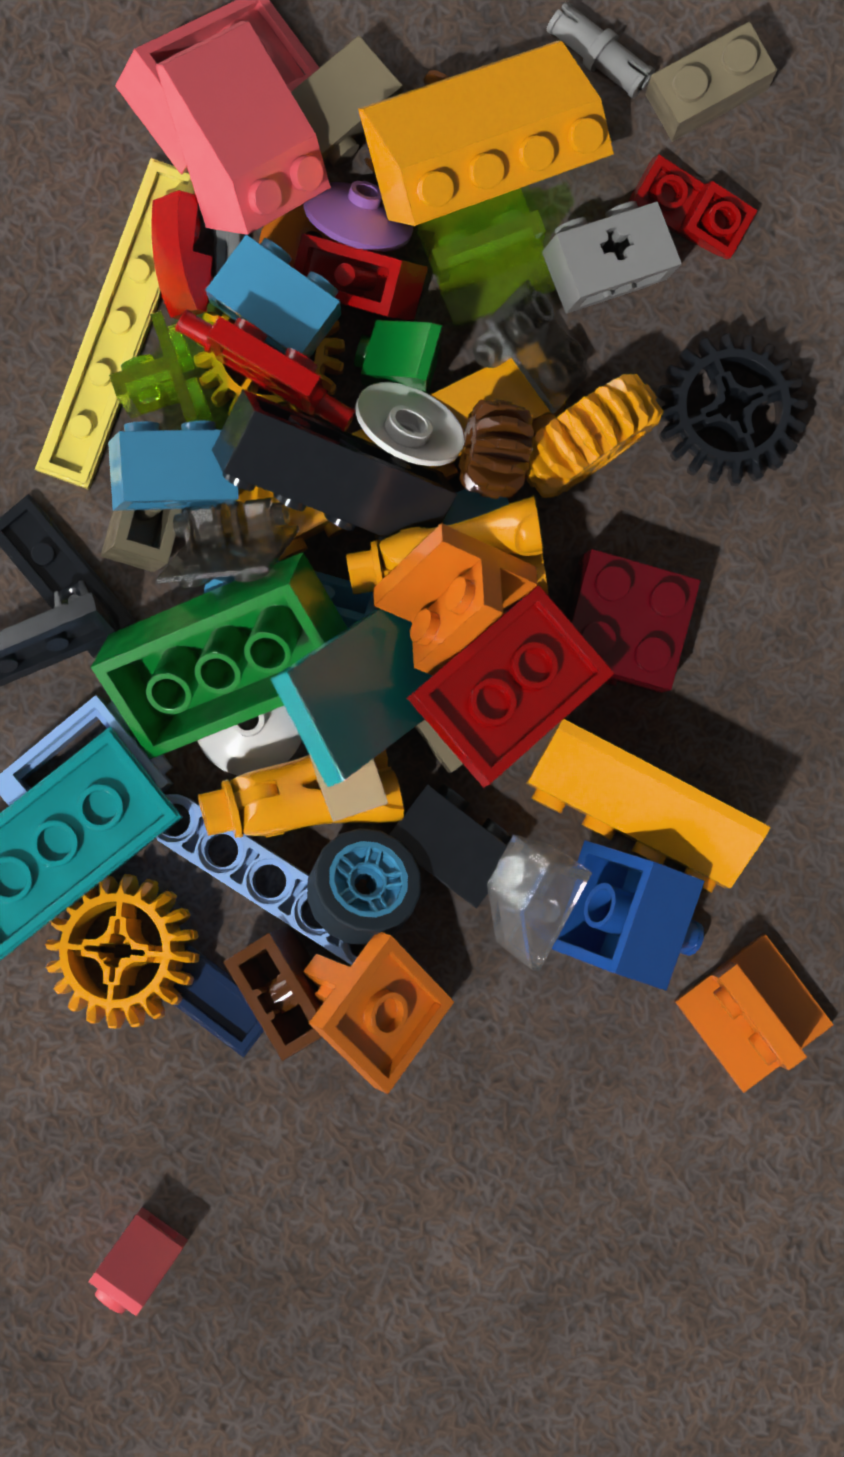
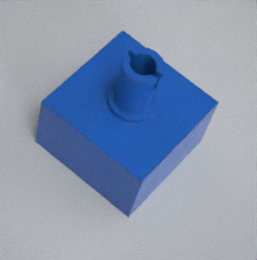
M585 840L547 948L612 973L667 991L679 954L691 956L700 949L703 943L704 928L700 922L692 920V916L705 881L659 863Z

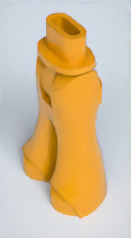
M534 496L513 502L483 515L447 525L536 566L538 585L548 595L542 541ZM437 527L402 529L399 533L382 541H372L371 550L346 554L353 595L373 592V588Z
M386 749L377 755L374 761L389 804L335 822L331 818L320 789L310 754L292 761L241 774L230 780V782L229 780H224L221 782L222 789L198 794L199 806L208 836L233 831L235 838H242L243 834L246 836H265L268 838L285 834V832L322 824L398 822L403 820L404 807L396 774L391 769V766L388 767Z

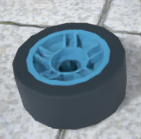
M359 828L339 834L323 848L308 877L307 900L315 920L328 934L349 944L367 945L373 935L380 932L393 936L405 925L421 895V873L413 854L400 840L380 830ZM360 879L367 880L366 887L372 894L364 895L359 893L355 888V884Z

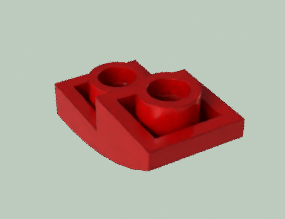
M660 154L651 159L628 202L636 201L638 208L658 201L669 230L727 260L734 254L758 211L714 181L706 184L702 183Z
M181 190L153 200L151 218L152 249L157 280L169 316L175 319H180L187 309L195 315L207 312V305L210 301L205 290L213 280L211 275L213 256L193 251V245L198 239L201 227L200 218L197 215V197L195 194Z

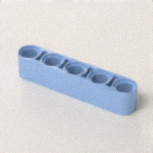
M178 794L166 795L172 804H181L188 810L190 824L188 829L179 836H171L165 831L156 838L159 842L350 965L353 964L358 956L352 951L349 943L328 934L324 928L310 926L303 917V906L307 901L309 874L250 836L243 834L242 838H235L233 831L220 834H227L236 841L238 846L236 860L227 867H220L214 864L209 857L208 847L210 842L220 834L208 836L200 806L197 802ZM273 864L278 866L286 876L285 889L277 897L264 896L256 887V875L266 865Z

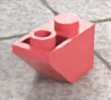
M142 1207L88 1281L97 1288L95 1296L105 1306L119 1314H123L127 1309L137 1316L186 1245L188 1239Z

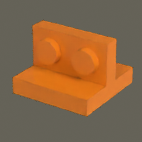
M441 523L373 588L374 606L412 622L410 638L413 641L414 668L433 676L463 648L473 642L538 585L536 566Z
M384 932L373 935L350 967L316 954L303 971L319 988L315 996L323 1003L309 1024L374 1088L386 1094H389L454 1003L448 994L391 935Z
M764 933L674 1000L743 1093L779 1066L790 1071L807 1058L802 1049L834 1025Z

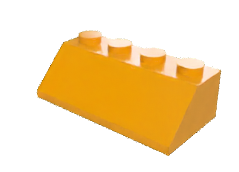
M555 41L358 108L387 219L413 226L614 155L602 100L563 41Z
M565 719L555 726L525 783L536 789L531 797L536 802L560 814L566 805L586 815L581 824L582 826L609 840H612L616 831L636 841L631 850L632 852L663 865L666 858L686 868L685 874L704 880L702 889L710 893L713 892L716 884L723 888L731 889L771 828Z

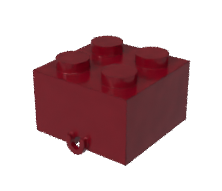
M594 549L580 556L565 616L615 673L607 680L606 684L616 686L618 681L658 693L672 690L701 580Z

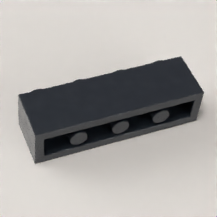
M242 389L212 448V452L223 472L222 476L233 485L248 491H253L255 486L273 492L274 497L279 502L294 510L304 511L308 506L323 512L327 520L342 529L354 531L358 526L373 532L374 537L380 541L399 533L402 529L438 527L443 522L457 496V493L441 471L429 466L402 460L374 443L343 432L338 428Z

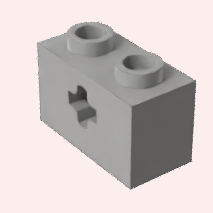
M636 201L626 202L605 213L606 218L588 224L586 218L581 217L568 221L554 230L556 235L542 251V254L566 314L667 280L681 266V260L658 201L639 208Z

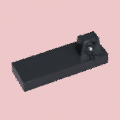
M84 580L78 581V583L60 591H55V608L0 631V687L99 646L105 642L109 634L119 630L116 617L95 596L93 590Z

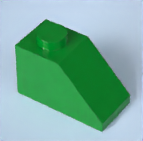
M376 320L372 336L361 335L353 366L362 369V384L370 386L381 382L399 383L428 394L441 350L442 326L430 322Z

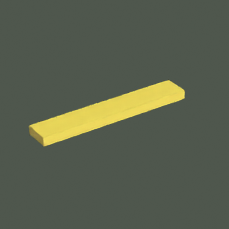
M153 158L150 159L37 462L36 471L90 490L162 296L157 280L152 249L153 200L178 190L195 194L189 172L181 175L175 166Z

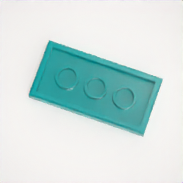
M380 608L375 609L271 679L327 787L345 781L424 720L423 716L407 699V697L432 677V675L414 668L413 641L410 638L412 622Z
M112 727L106 729L0 813V961L5 959L183 818Z

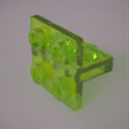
M521 188L417 225L418 235L453 324L457 327L556 289L542 254L546 229L539 211L536 210L530 213Z
M162 311L150 314L164 356L154 360L153 355H141L120 365L122 371L109 375L116 397L131 419L180 403L186 422L213 421L206 397L197 377L187 378L186 372L196 368L185 337H183L182 333L175 330L177 323L168 326Z

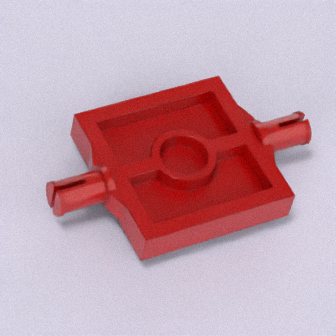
M188 309L180 317L175 330L202 345L206 352H213L219 362L313 418L317 414L339 427L343 432L351 424L356 410L351 409L327 394L328 391L323 388L321 377L315 373L318 367L317 364L302 353L292 348H287L284 354L280 353L265 343L268 336L261 329L239 317L232 324L219 316L214 325L191 313Z

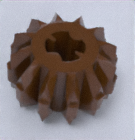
M494 399V401L479 400L473 407V410L468 415V424L464 429V446L461 450L459 462L461 470L460 481L467 491L479 493L481 497L498 499L499 497L513 498L524 485L525 473L529 470L530 454L533 451L531 447L534 435L532 428L533 418L529 410L512 404L510 401Z

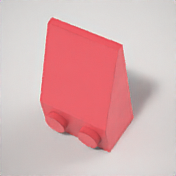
M235 0L135 48L115 85L181 175L188 172V168L156 64L240 21H249L291 92L320 68L270 0Z
M240 21L156 64L206 228L249 235L331 188L316 133L249 21Z

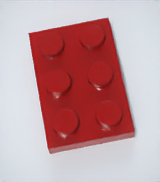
M538 585L407 697V699L483 788H485L615 673Z

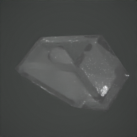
M513 835L487 883L496 942L530 969L540 971L592 872L555 845Z

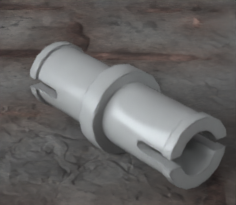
M569 1L565 2L561 7L564 12L559 9L555 12L547 26V32L555 35L583 57L582 65L592 72L598 69L625 90L631 98L637 97L640 93L638 88L643 90L646 87L651 75L655 72V68L651 65L648 66L618 42L619 35L612 29L602 30L574 8L573 4Z

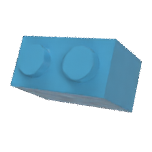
M246 234L205 291L210 303L234 321L239 317L261 329L268 336L265 343L280 353L284 354L287 348H292L310 358L342 314L340 301L335 298L338 290L317 273L311 271L305 277L288 265L292 260L290 255L271 240L264 238L259 244Z
M141 421L125 424L124 431H119L108 442L113 511L226 508L238 500V487L222 476L223 472L212 452V448L222 431L216 430V422L191 421L181 424V430L160 431L159 423Z

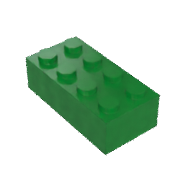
M301 552L109 634L91 669L149 759H152L284 706L271 679L348 627L305 554Z

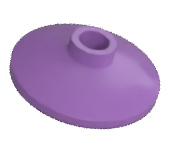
M355 181L353 183L329 182L330 189L304 203V211L307 218L318 230L342 244L357 249L375 252L397 250L404 247L410 241L413 233V225L387 219L379 187L366 181Z

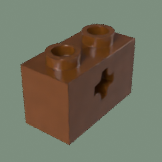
M290 925L269 932L223 962L282 1061L323 1038L309 1024L323 1004L315 996L319 988L303 973L312 959Z

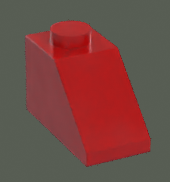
M305 233L301 235L293 267L305 277L312 271L330 282L338 290L335 298L341 304L413 322L428 269L427 266L372 251L357 249Z

